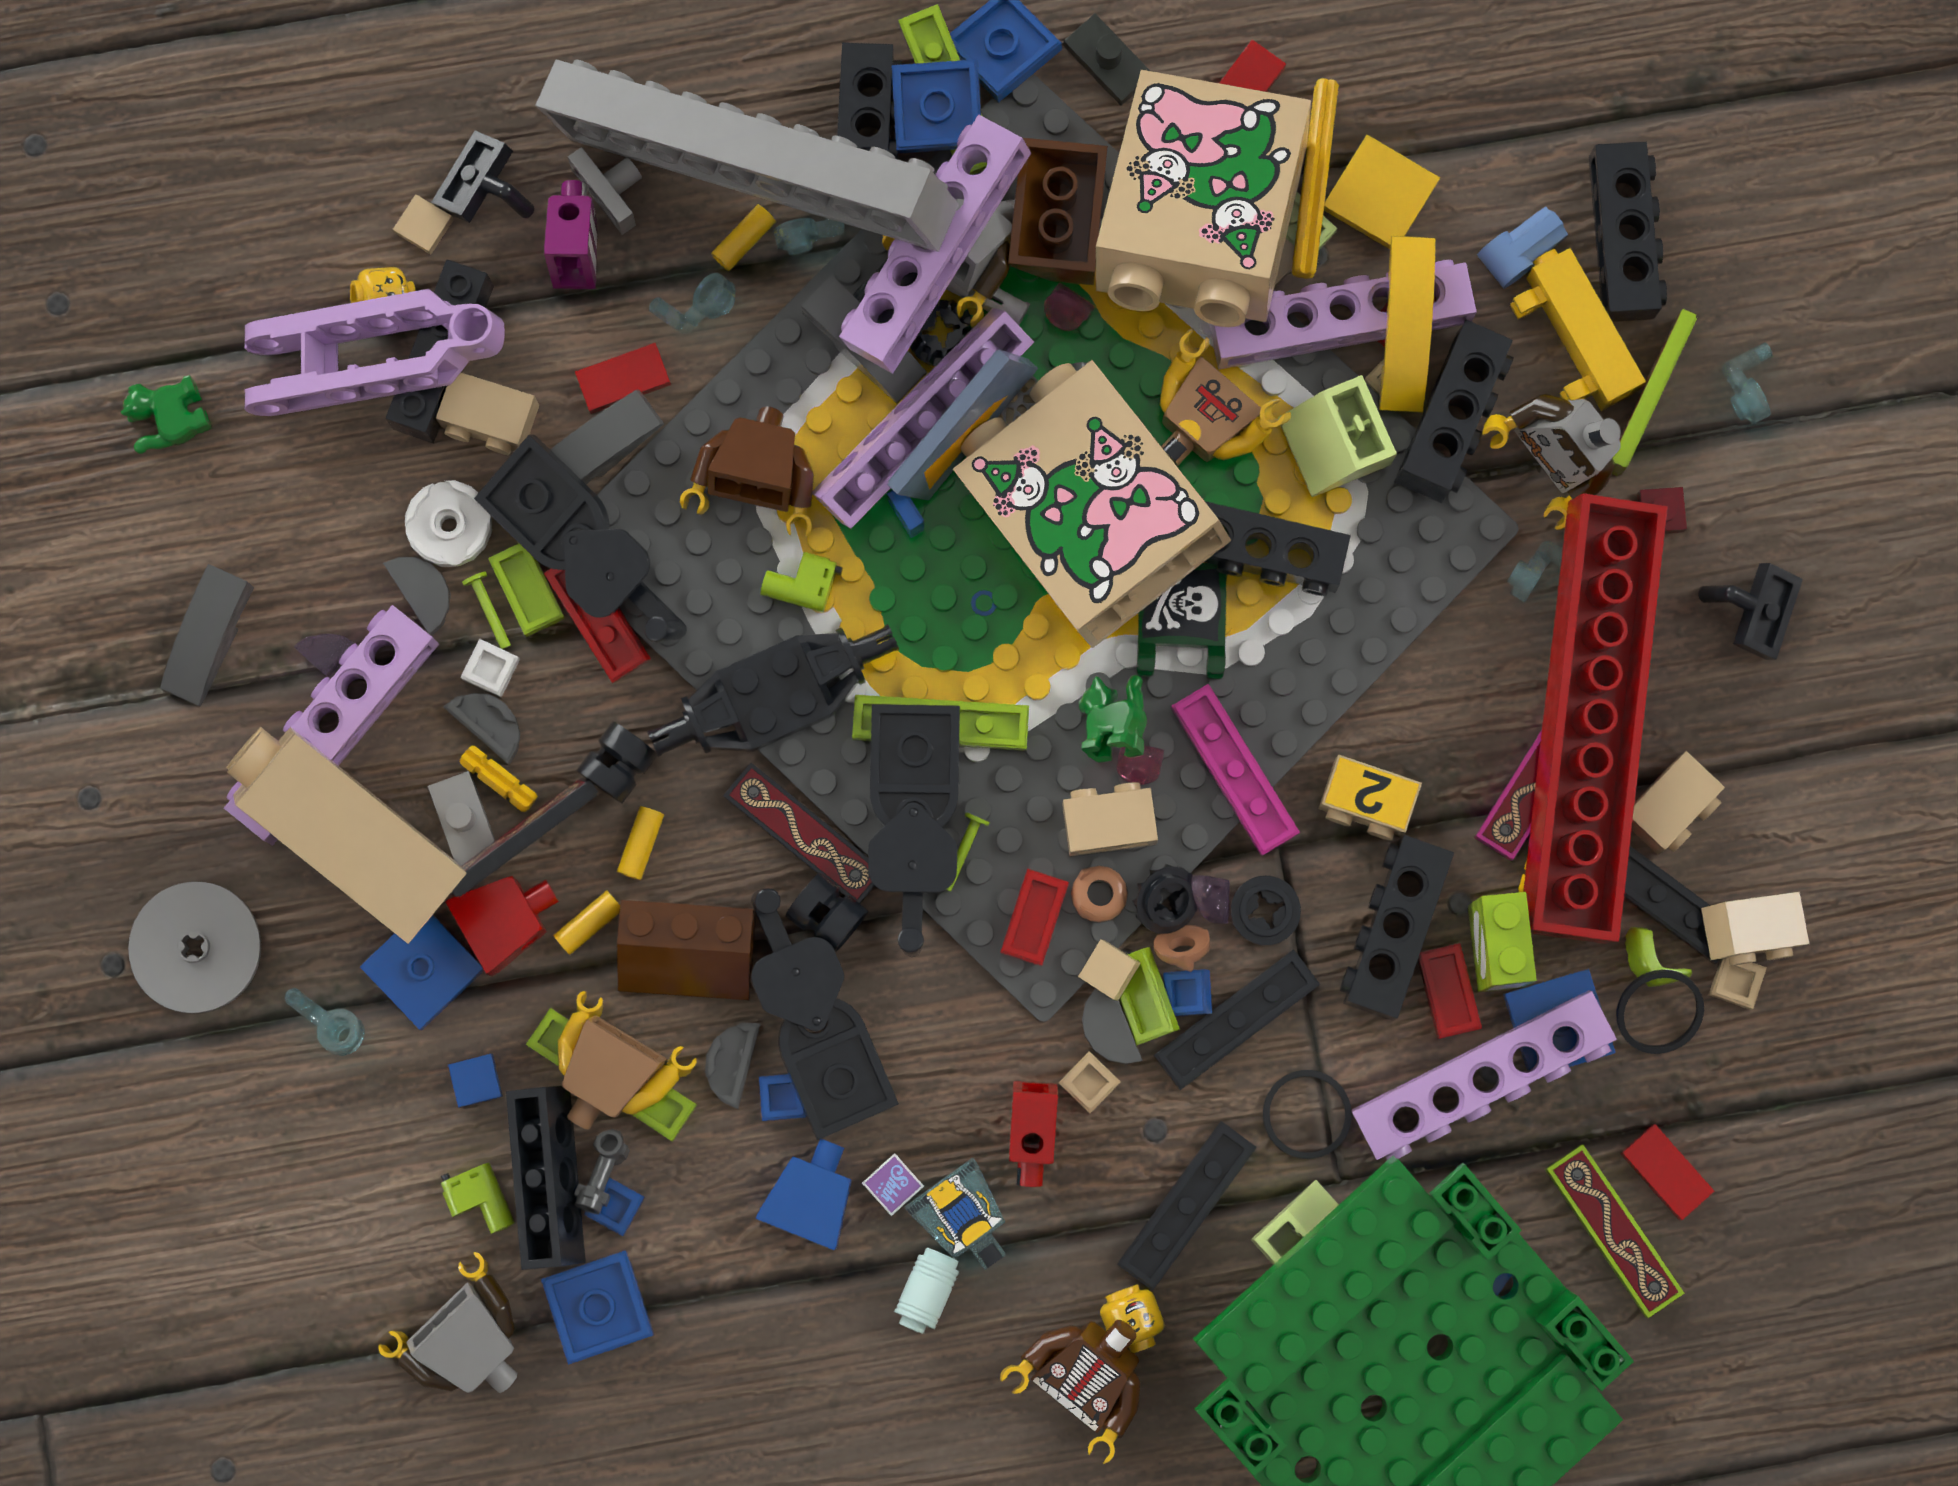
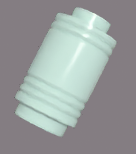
M926 1248L923 1255H918L913 1271L910 1273L897 1308L894 1311L902 1316L899 1322L900 1325L924 1334L926 1327L935 1330L938 1319L943 1312L956 1277L959 1274V1271L956 1270L959 1261L930 1248Z

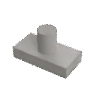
M582 147L569 155L568 160L571 170L580 181L587 184V191L619 232L623 235L636 226L633 212L619 196L642 179L640 172L633 162L626 157L602 174Z
M467 771L428 786L453 858L462 866L495 841L472 774Z

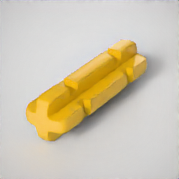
M472 745L463 753L459 761L460 764L472 774L477 773V777L504 799L510 798L509 802L521 812H526L535 803L538 796L525 784L520 785L519 779L493 759L488 760V756L479 748Z

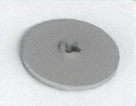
M206 882L177 884L155 895L142 908L135 919L128 946L132 972L144 992L160 1005L183 1013L210 1012L234 1001L244 992L254 978L259 966L262 949L258 923L249 907L231 891ZM189 938L197 941L202 938L204 939L201 945L204 953L201 957L193 954L187 957L186 953L190 948L186 942Z

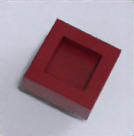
M1683 487L1639 490L1637 493L1638 502L1668 506L1665 534L1682 533L1687 530Z

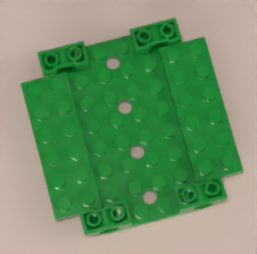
M1392 1156L1193 1338L1196 1344L1227 1378L1194 1410L1261 1486H1553L1623 1421L1621 1416L1598 1390L1602 1392L1634 1360L1580 1297L1566 1289L1519 1234L1522 1231L1464 1163H1461L1428 1194L1399 1159ZM1503 1273L1511 1274L1513 1278L1511 1291L1504 1296H1496L1493 1291L1495 1279ZM1445 1334L1448 1340L1446 1351L1440 1356H1430L1427 1351L1429 1340L1434 1335ZM1379 1395L1382 1399L1380 1412L1373 1417H1364L1361 1412L1363 1401L1368 1396ZM1305 1456L1314 1457L1316 1460L1314 1473L1307 1478L1296 1477V1463Z

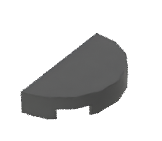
M397 557L383 563L427 633L433 636L446 621L445 618L449 611L451 593L443 575L431 563L416 557Z
M473 693L457 696L443 706L507 764H511L518 752L521 734L517 718L504 702L490 694Z
M1095 988L1085 1003L1082 1016L1084 1035L1090 1046L1097 1054H1100L1108 1061L1120 1064L1142 1062L1119 1001L1113 1000Z
M740 1023L727 1028L713 1040L706 1054L705 1074L712 1091L722 1102L736 1109H739L761 1026L760 1023Z

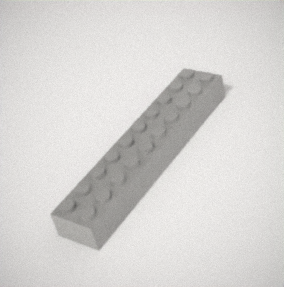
M556 59L535 105L571 141L937 252L940 250L959 205L947 190L948 185L937 178L933 173L934 168L930 164L915 158H910L909 162L897 160L893 154L878 147H871L870 151L857 148L855 143L841 136H833L831 140L819 137L817 132L803 125L796 124L793 129L782 126L775 118L762 113H758L756 118L744 115L742 110L728 103L721 102L717 107L707 104L706 100L690 92H683L682 96L670 93L669 89L653 81H646L645 85L635 83L632 78L619 71L610 70L609 74L598 72L594 66L581 60H574L573 64Z

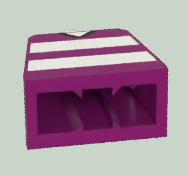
M579 180L564 181L561 185V195H553L548 198L544 256L553 289H596L597 217L593 200L587 196V184Z

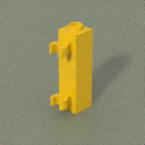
M1571 248L1559 254L1556 249H1553L1533 261L1535 266L1526 278L1532 289L1514 297V302L1510 303V307L1517 319L1527 316L1541 306L1546 312L1582 376L1581 379L1563 388L1564 391L1559 393L1562 399L1579 400L1586 399L1592 395L1600 410L1603 411L1639 392L1646 381Z

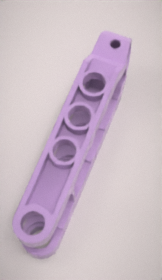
M430 289L250 322L245 325V349L258 355H277L301 350V374L271 379L270 384L245 389V410L254 415L275 416L451 385L469 361L489 358L499 353L504 343V323L501 318L479 304L451 305L449 302L439 298ZM443 325L448 330V339L437 341L430 351H426V356L398 360L395 357L387 358L386 363L359 367L354 364L348 365V370L338 371V343Z

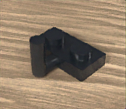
M478 131L473 132L431 202L448 214L468 223L472 221L488 193L501 198L522 218H529L535 209L534 205L514 186L498 178L513 150L506 143Z
M1759 563L1750 593L1735 585L1702 586L1699 589L1698 596L1703 603H1732L1744 609L1733 644L1765 660H1777L1803 579L1771 563Z

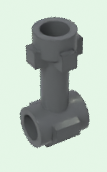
M614 1129L603 1131L596 1136L593 1146L599 1152V1157L587 1186L578 1184L574 1194L577 1197L575 1206L592 1214H600L602 1207H607L611 1197L604 1190L612 1169L626 1160L630 1152L628 1146L623 1142L622 1133Z

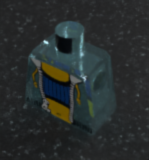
M971 1158L904 1207L954 1259L970 1249L983 1269L986 1270L1006 1255L991 1234V1232L1004 1224L1005 1220L974 1158Z

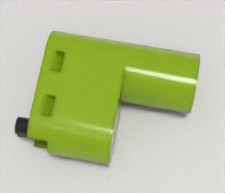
M804 552L796 578L767 570L760 595L824 612L835 574L841 575L843 567L836 566L837 563L830 561L829 558Z
M490 1162L453 1178H450L449 1173L441 1176L443 1181L441 1185L444 1190L442 1194L452 1217L480 1207L491 1234L515 1224Z

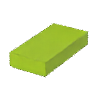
M517 544L488 558L526 637L565 619L539 562L524 547Z
M1150 947L1128 954L1141 964L1120 997V1002L1136 1046L1180 1030Z

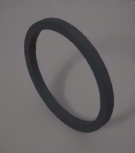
M1654 970L1633 980L1623 991L1616 1009L1617 1025L1625 1040L1637 1050L1650 1054L1671 1052L1685 1045L1698 1031L1704 1016V1001L1698 987L1686 975L1673 970ZM1672 978L1685 983L1692 990L1696 1001L1695 1017L1688 1030L1678 1039L1664 1045H1647L1635 1040L1628 1033L1624 1022L1625 1007L1631 995L1640 986L1654 979Z
M1314 1070L1295 1071L1282 1077L1268 1092L1263 1106V1123L1271 1141L1284 1153L1301 1159L1319 1158L1334 1151L1346 1138L1352 1120L1351 1104L1342 1086L1327 1074ZM1294 1078H1319L1330 1084L1342 1099L1345 1120L1341 1133L1331 1145L1320 1151L1299 1152L1283 1144L1272 1129L1270 1122L1272 1099L1282 1085Z

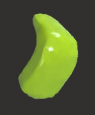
M1640 927L1629 928L1625 935V945L1629 966L1637 978L1654 970H1673L1686 975L1688 978L1692 976L1691 969H1670L1661 966L1656 957L1652 930ZM1659 978L1645 984L1648 987H1657L1679 980Z

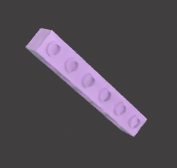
M981 115L977 116L972 125H967L963 129L957 142V150L950 161L944 162L936 173L937 178L948 185L947 190L955 200L964 199L961 208L955 212L939 252L923 249L921 246L894 239L889 248L886 263L880 272H876L870 277L865 287L864 298L857 309H852L847 314L842 323V333L839 337L847 347L892 374L1031 154L1022 137ZM980 162L987 163L982 173L969 175L974 165ZM912 272L918 273L916 280L911 285L900 286L901 280L905 275ZM894 309L893 317L888 322L877 323L878 317L883 311Z
M1453 260L1435 262L1434 295L1436 302L1433 303L1432 330L1460 326L1465 319L1472 322L1477 311L1467 264L1460 263L1454 265ZM1388 272L1386 277L1369 280L1367 275L1351 277L1344 280V285L1327 288L1326 283L1311 284L1303 287L1301 293L1285 295L1284 291H1273L1267 321L1263 322L1268 331L1260 336L1252 335L1246 330L1245 323L1251 319H1245L1243 324L1235 327H1220L1209 324L1218 370L1386 339L1387 312L1378 311L1374 307L1372 300L1380 296L1388 298L1390 282L1388 280ZM1336 304L1345 305L1350 309L1352 317L1347 320L1336 319L1331 314L1330 307ZM1293 312H1301L1308 317L1310 324L1303 328L1294 327L1288 321L1287 316Z
M992 308L813 490L812 494L840 523L851 529L890 489L887 485L889 483L888 480L994 352L1000 349L1021 356L1034 341L1005 311Z
M393 605L387 612L381 610L373 617L367 627L369 634L359 646L354 643L344 652L339 660V664L342 665L331 679L326 677L315 687L311 694V697L314 699L303 713L301 711L294 713L283 728L284 732L290 727L338 766L439 645L431 635ZM387 645L393 646L395 649L393 660L387 665H376L375 654L378 649ZM356 679L366 680L367 690L365 694L359 699H349L347 696L349 684ZM327 713H337L339 717L337 728L330 733H321L319 728L321 718ZM237 782L227 795L229 802L224 809L263 841L273 846L278 839L235 805L233 794L242 785Z
M1588 990L1352 1109V1113L1376 1160L1384 1156L1387 1160L1392 1156L1399 1159L1412 1151L1410 1143L1424 1136L1428 1143L1452 1131L1449 1126L1450 1123L1464 1116L1469 1123L1492 1111L1488 1104L1503 1096L1507 1103L1528 1094L1531 1092L1528 1084L1543 1076L1548 1083L1566 1075L1571 1071L1568 1064L1583 1056L1587 1063L1602 1057L1611 1051L1608 1044L1617 1039L1593 992ZM1562 1026L1572 1027L1577 1035L1575 1046L1568 1051H1559L1553 1044V1034ZM1523 1046L1532 1047L1537 1054V1063L1529 1071H1519L1513 1064L1515 1051ZM1480 1067H1492L1497 1073V1084L1489 1091H1480L1473 1084V1075ZM1444 1086L1455 1089L1458 1094L1456 1106L1449 1111L1438 1110L1433 1104L1434 1093L1437 1089ZM1405 1106L1415 1109L1419 1116L1417 1125L1409 1131L1399 1130L1393 1124L1394 1113L1399 1108Z

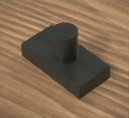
M1096 13L1064 40V47L1120 106L1135 94L1140 71H1150Z

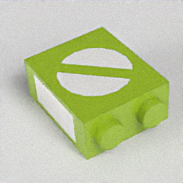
M1526 892L1481 896L1469 904L1468 914L1478 993L1519 989L1536 982Z

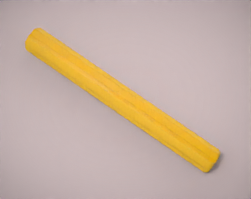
M1325 78L1318 79L1314 86L1291 271L1293 276L1304 279L1313 278L1317 269L1339 88L1337 81Z

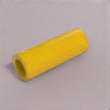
M757 204L711 252L712 257L723 268L730 271L776 223V220L764 207Z
M639 807L617 868V873L641 881L664 818L663 813L647 807Z
M606 890L553 936L564 950L571 955L620 914V904Z

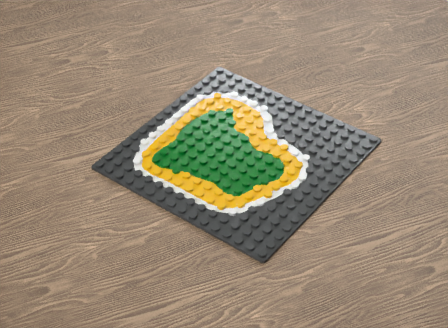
M1035 74L1026 79L999 103L993 97L981 109L983 117L1020 137L1108 146L1100 232L1119 153ZM940 150L928 162L934 168L933 173L935 175L939 167L944 162H949L952 158L950 150ZM1017 177L1001 200L1007 201L1013 208ZM861 229L597 494L606 508L609 518V529L626 530L647 551L650 558V569L642 582L685 623L687 633L681 639L652 642L645 635V626L649 618L629 598L619 608L632 629L696 691L717 670L796 635L836 633L835 630L842 627L847 639L851 637L852 641L888 624L899 650L863 665L865 669L861 671L866 683L862 685L858 683L833 717L758 749L867 856L870 840L884 825L877 818L870 799L871 741L852 739L855 695L1029 705L1027 751L959 747L958 803L952 818L943 829L956 841L958 850L971 820L964 816L966 812L990 823L989 826L980 825L952 891L944 890L938 893H923V910L1037 1020L1047 1022L1085 984V981L1078 976L1100 939L1106 940L1116 948H1119L1142 924L1136 918L1137 908L1132 900L1136 899L1139 893L1137 883H1144L1150 876L1149 870H1160L1164 868L1165 864L1174 867H1182L1191 873L1240 822L1173 713L1171 706L1209 684L1269 783L1274 787L1514 538L1519 528L1517 523L1467 476H1465L1457 493L1450 491L1442 503L1394 483L1416 429L1397 411L1379 410L1380 395L1367 383L1366 385L1397 455L1390 466L1317 496L1311 497L1281 426L1272 427V433L1251 453L1227 460L1214 457L1206 462L1194 451H1191L1177 467L1204 501L1351 535L1340 585L1336 593L1328 591L1327 596H1316L1303 592L1302 585L1285 581V586H1273L1259 581L1260 575L1244 571L1240 577L1227 575L1226 666L1223 678H1207V648L1156 646V663L1153 676H1140L1143 680L1141 687L1144 701L1143 710L1147 716V724L1142 737L1144 740V754L1129 758L1124 756L1125 747H1113L1112 761L1098 763L1081 750L1082 742L1087 738L1086 721L1088 716L1080 711L1079 700L1086 689L1092 685L1093 679L1096 676L1100 677L1103 683L1110 689L1117 690L1118 698L1116 702L1127 700L1126 684L1131 676L1137 675L1138 614L1092 648L1069 621L954 470L929 500L910 497L924 519V531L913 538H910L888 502L887 493L892 491L891 488L851 529L840 523L812 494V505L807 508L806 513L812 522V529L807 537V522L802 518H796L791 522V536L788 534L786 522L794 512V507L791 505L788 512L709 495L708 487H706L704 493L708 496L710 503L708 510L704 514H697V509L701 502L699 495H693L689 499L686 510L681 507L680 496L685 490L692 488L694 483L690 479L701 446L722 430H729L733 421L741 417L756 421L758 412L762 407H773L781 411L784 416L781 427L790 428L795 432L794 445L803 448L814 473V490L898 405L837 350L834 342L802 314L801 305L830 275L853 295L866 280H869L876 273V270L888 258L889 250H886L882 244L883 235ZM1010 266L1008 275L999 287L1023 302L1030 304L1019 326L1034 343L1021 357L1029 359L1038 368L1032 375L1037 381L1059 365L1079 362L1088 363L1093 360L1160 446L1173 434L1162 424L1164 412L1159 403L1163 379L1178 351H1181L1179 342L1188 330L1194 329L1193 333L1189 336V343L1194 348H1200L1206 337L1209 338L1208 348L1200 356L1195 357L1196 362L1202 356L1218 370L1209 323L1200 319L1195 314L1194 309L1160 302L1158 307L1149 311H1135L1124 308L1113 302L1107 292L1096 291V267L1094 285L1049 281ZM947 289L940 298V300L954 299L957 304L962 299V297ZM993 298L991 299V300H993L994 302H996V303L1002 305V303H1000L999 301H997V300H995V299H993ZM968 308L971 318L977 313V309ZM983 309V311H984V317H985V316L987 315L988 311H986V310ZM1289 314L1287 316L1288 321L1294 327H1305L1294 315ZM938 316L937 322H935V329L927 334L937 335L942 348H946L947 334L954 332V329L952 327H945L944 321H941V316ZM1250 320L1245 323L1246 330L1252 335L1260 336L1268 331L1262 321ZM909 347L908 352L918 361V363L927 371L928 374L935 366L926 364L923 361H921L914 355L911 348ZM1330 349L1218 370L1260 407L1269 401L1279 399L1280 401L1272 408V415L1277 420L1281 415L1321 391L1358 377ZM918 383L907 393V395L918 385ZM1433 446L1434 451L1439 456L1445 457L1438 449H1436ZM1252 539L1245 544L1246 551L1254 558H1263L1269 554L1267 544L1260 539ZM1294 549L1288 553L1290 563L1297 568H1306L1311 564L1310 555L1303 549ZM804 552L829 558L830 561L837 563L836 566L843 567L841 575L835 574L824 612L760 595L766 571L769 570L796 578ZM982 590L990 591L992 599L988 595H980L975 602L977 609L988 611L993 603L996 606L995 611L987 616L976 614L971 606L974 594ZM852 668L828 682V689L853 672ZM1139 782L1141 789L1151 788L1158 835L1156 845L1069 856L1062 803L1064 799H1071L1070 792L1096 788L1097 795L1115 793V785ZM1099 865L1112 868L1118 872L1125 881L1128 892L1126 906L1121 913L1110 921L1100 923L1080 917L1073 906L1071 897L1073 882L1080 871ZM1027 869L1069 882L1042 967L1000 953ZM1095 881L1088 887V898L1093 904L1103 906L1111 901L1113 892L1108 883ZM1164 888L1161 889L1162 900L1159 903L1161 904L1171 894Z

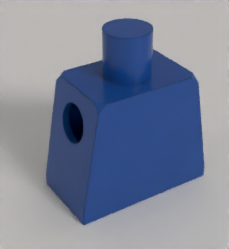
M820 1139L810 1163L793 1156L758 1211L755 1219L836 1250L852 1182L851 1179L835 1173L845 1148Z

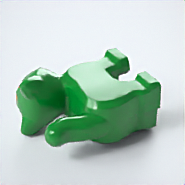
M190 375L184 376L178 384L162 386L156 390H150L142 384H134L129 387L128 394L122 402L123 410L120 411L121 414L127 416L128 422L147 420L155 414L158 434L143 436L135 442L134 450L136 453L143 454L149 449H163L173 445H181L192 439L196 434L213 429L207 411H203L202 407L195 409L193 413L188 411L189 404L202 400L198 386Z
M1133 675L1126 684L1127 700L1116 702L1118 698L1117 690L1110 689L1098 676L1094 677L1092 685L1086 689L1079 700L1080 711L1088 716L1086 721L1087 738L1082 742L1081 750L1098 763L1112 761L1113 747H1125L1124 756L1129 758L1144 754V740L1142 737L1147 724V716L1143 710L1144 701L1141 692L1143 680L1140 676Z

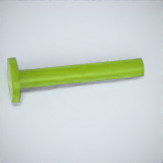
M486 571L465 579L462 583L463 586L472 585L500 648L505 649L511 646L481 581L488 576Z
M967 812L964 816L971 820L957 850V875L953 884L946 889L948 891L953 889L980 825L989 826L990 823Z

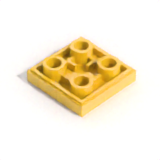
M1366 135L1326 199L1324 211L1390 249L1391 236H1406L1438 184L1440 177Z

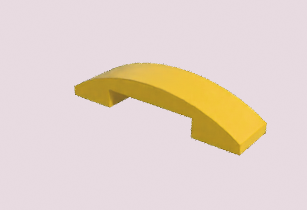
M1391 236L1388 280L1390 282L1379 410L1423 412L1433 317L1435 238Z

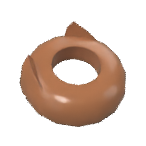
M1099 865L1080 871L1073 882L1071 897L1073 906L1080 917L1100 923L1110 921L1121 913L1126 906L1128 892L1126 883L1118 872L1112 868ZM1104 881L1110 885L1113 896L1108 904L1098 906L1089 900L1087 892L1091 883Z
M1185 925L1178 931L1158 934L1153 941L1154 951L1163 962L1192 972L1194 962L1199 961L1209 952L1210 935L1207 929L1205 930L1196 925ZM1179 946L1193 947L1185 952L1173 951V949Z

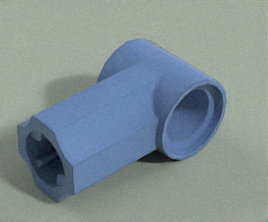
M1545 206L1512 232L1508 233V231H1505L1483 247L1477 256L1502 288L1505 289L1525 275L1534 266L1533 261L1536 258L1550 251L1566 239L1568 233L1556 213L1550 211Z

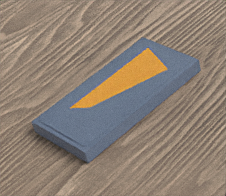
M1000 349L996 350L888 480L889 483L887 485L898 495L929 500L953 472V468L965 457L961 451L964 440L977 427L993 418H997L1038 368L1027 358Z

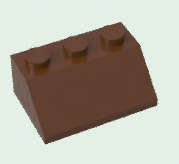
M1023 138L1031 154L1017 176L1008 265L1049 281L1094 285L1096 243L1099 236L1108 146Z
M621 900L617 938L618 991L750 1001L756 924L755 911L746 908Z

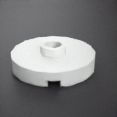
M456 480L439 482L437 484L432 483L423 487L411 499L405 513L406 534L414 551L425 561L440 567H458L474 560L486 548L492 533V516L474 499L478 492L471 486ZM447 519H455L457 521L456 528L451 532L442 530V524Z

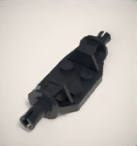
M887 624L883 628L852 641L851 637L847 639L842 627L836 629V633L796 635L717 670L689 699L687 696L681 698L686 710L682 712L683 717L647 731L658 757L695 740L696 744L700 742L705 754L711 752V749L754 752L833 717L858 683L859 685L866 683L861 671L865 669L863 665L899 650L889 625ZM852 668L853 672L828 689V682ZM732 725L735 727V730L706 737L704 734Z

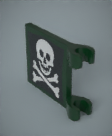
M1202 563L1139 612L1138 676H1153L1156 663V646L1207 648V678H1223L1226 666L1227 575L1218 572L1217 565Z

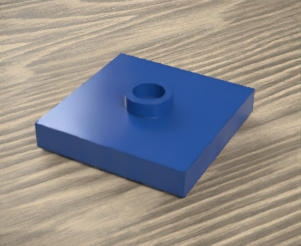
M989 0L950 33L960 60H978L979 83L998 103L1063 50L1062 43L1019 0Z
M978 60L892 65L897 153L957 149V142L963 129L967 125H972L977 116L981 115Z
M434 915L429 918L409 944L394 933L360 966L419 1030H423L484 971L481 964Z
M1589 969L1503 994L1513 1028L1588 990L1593 992L1601 1008ZM1562 1026L1553 1034V1044L1559 1051L1571 1050L1577 1042L1576 1032L1570 1026ZM1613 1042L1608 1044L1611 1051L1602 1057L1616 1053ZM1523 1046L1520 1047L1526 1069L1529 1071L1537 1063V1054L1532 1047ZM1583 1056L1568 1065L1571 1067L1587 1061Z
M627 1250L541 1279L568 1365L654 1336Z

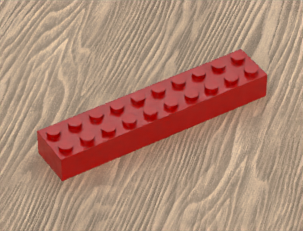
M1584 493L1568 501L1523 890L1527 895L1531 934L1601 944L1619 942L1668 506Z

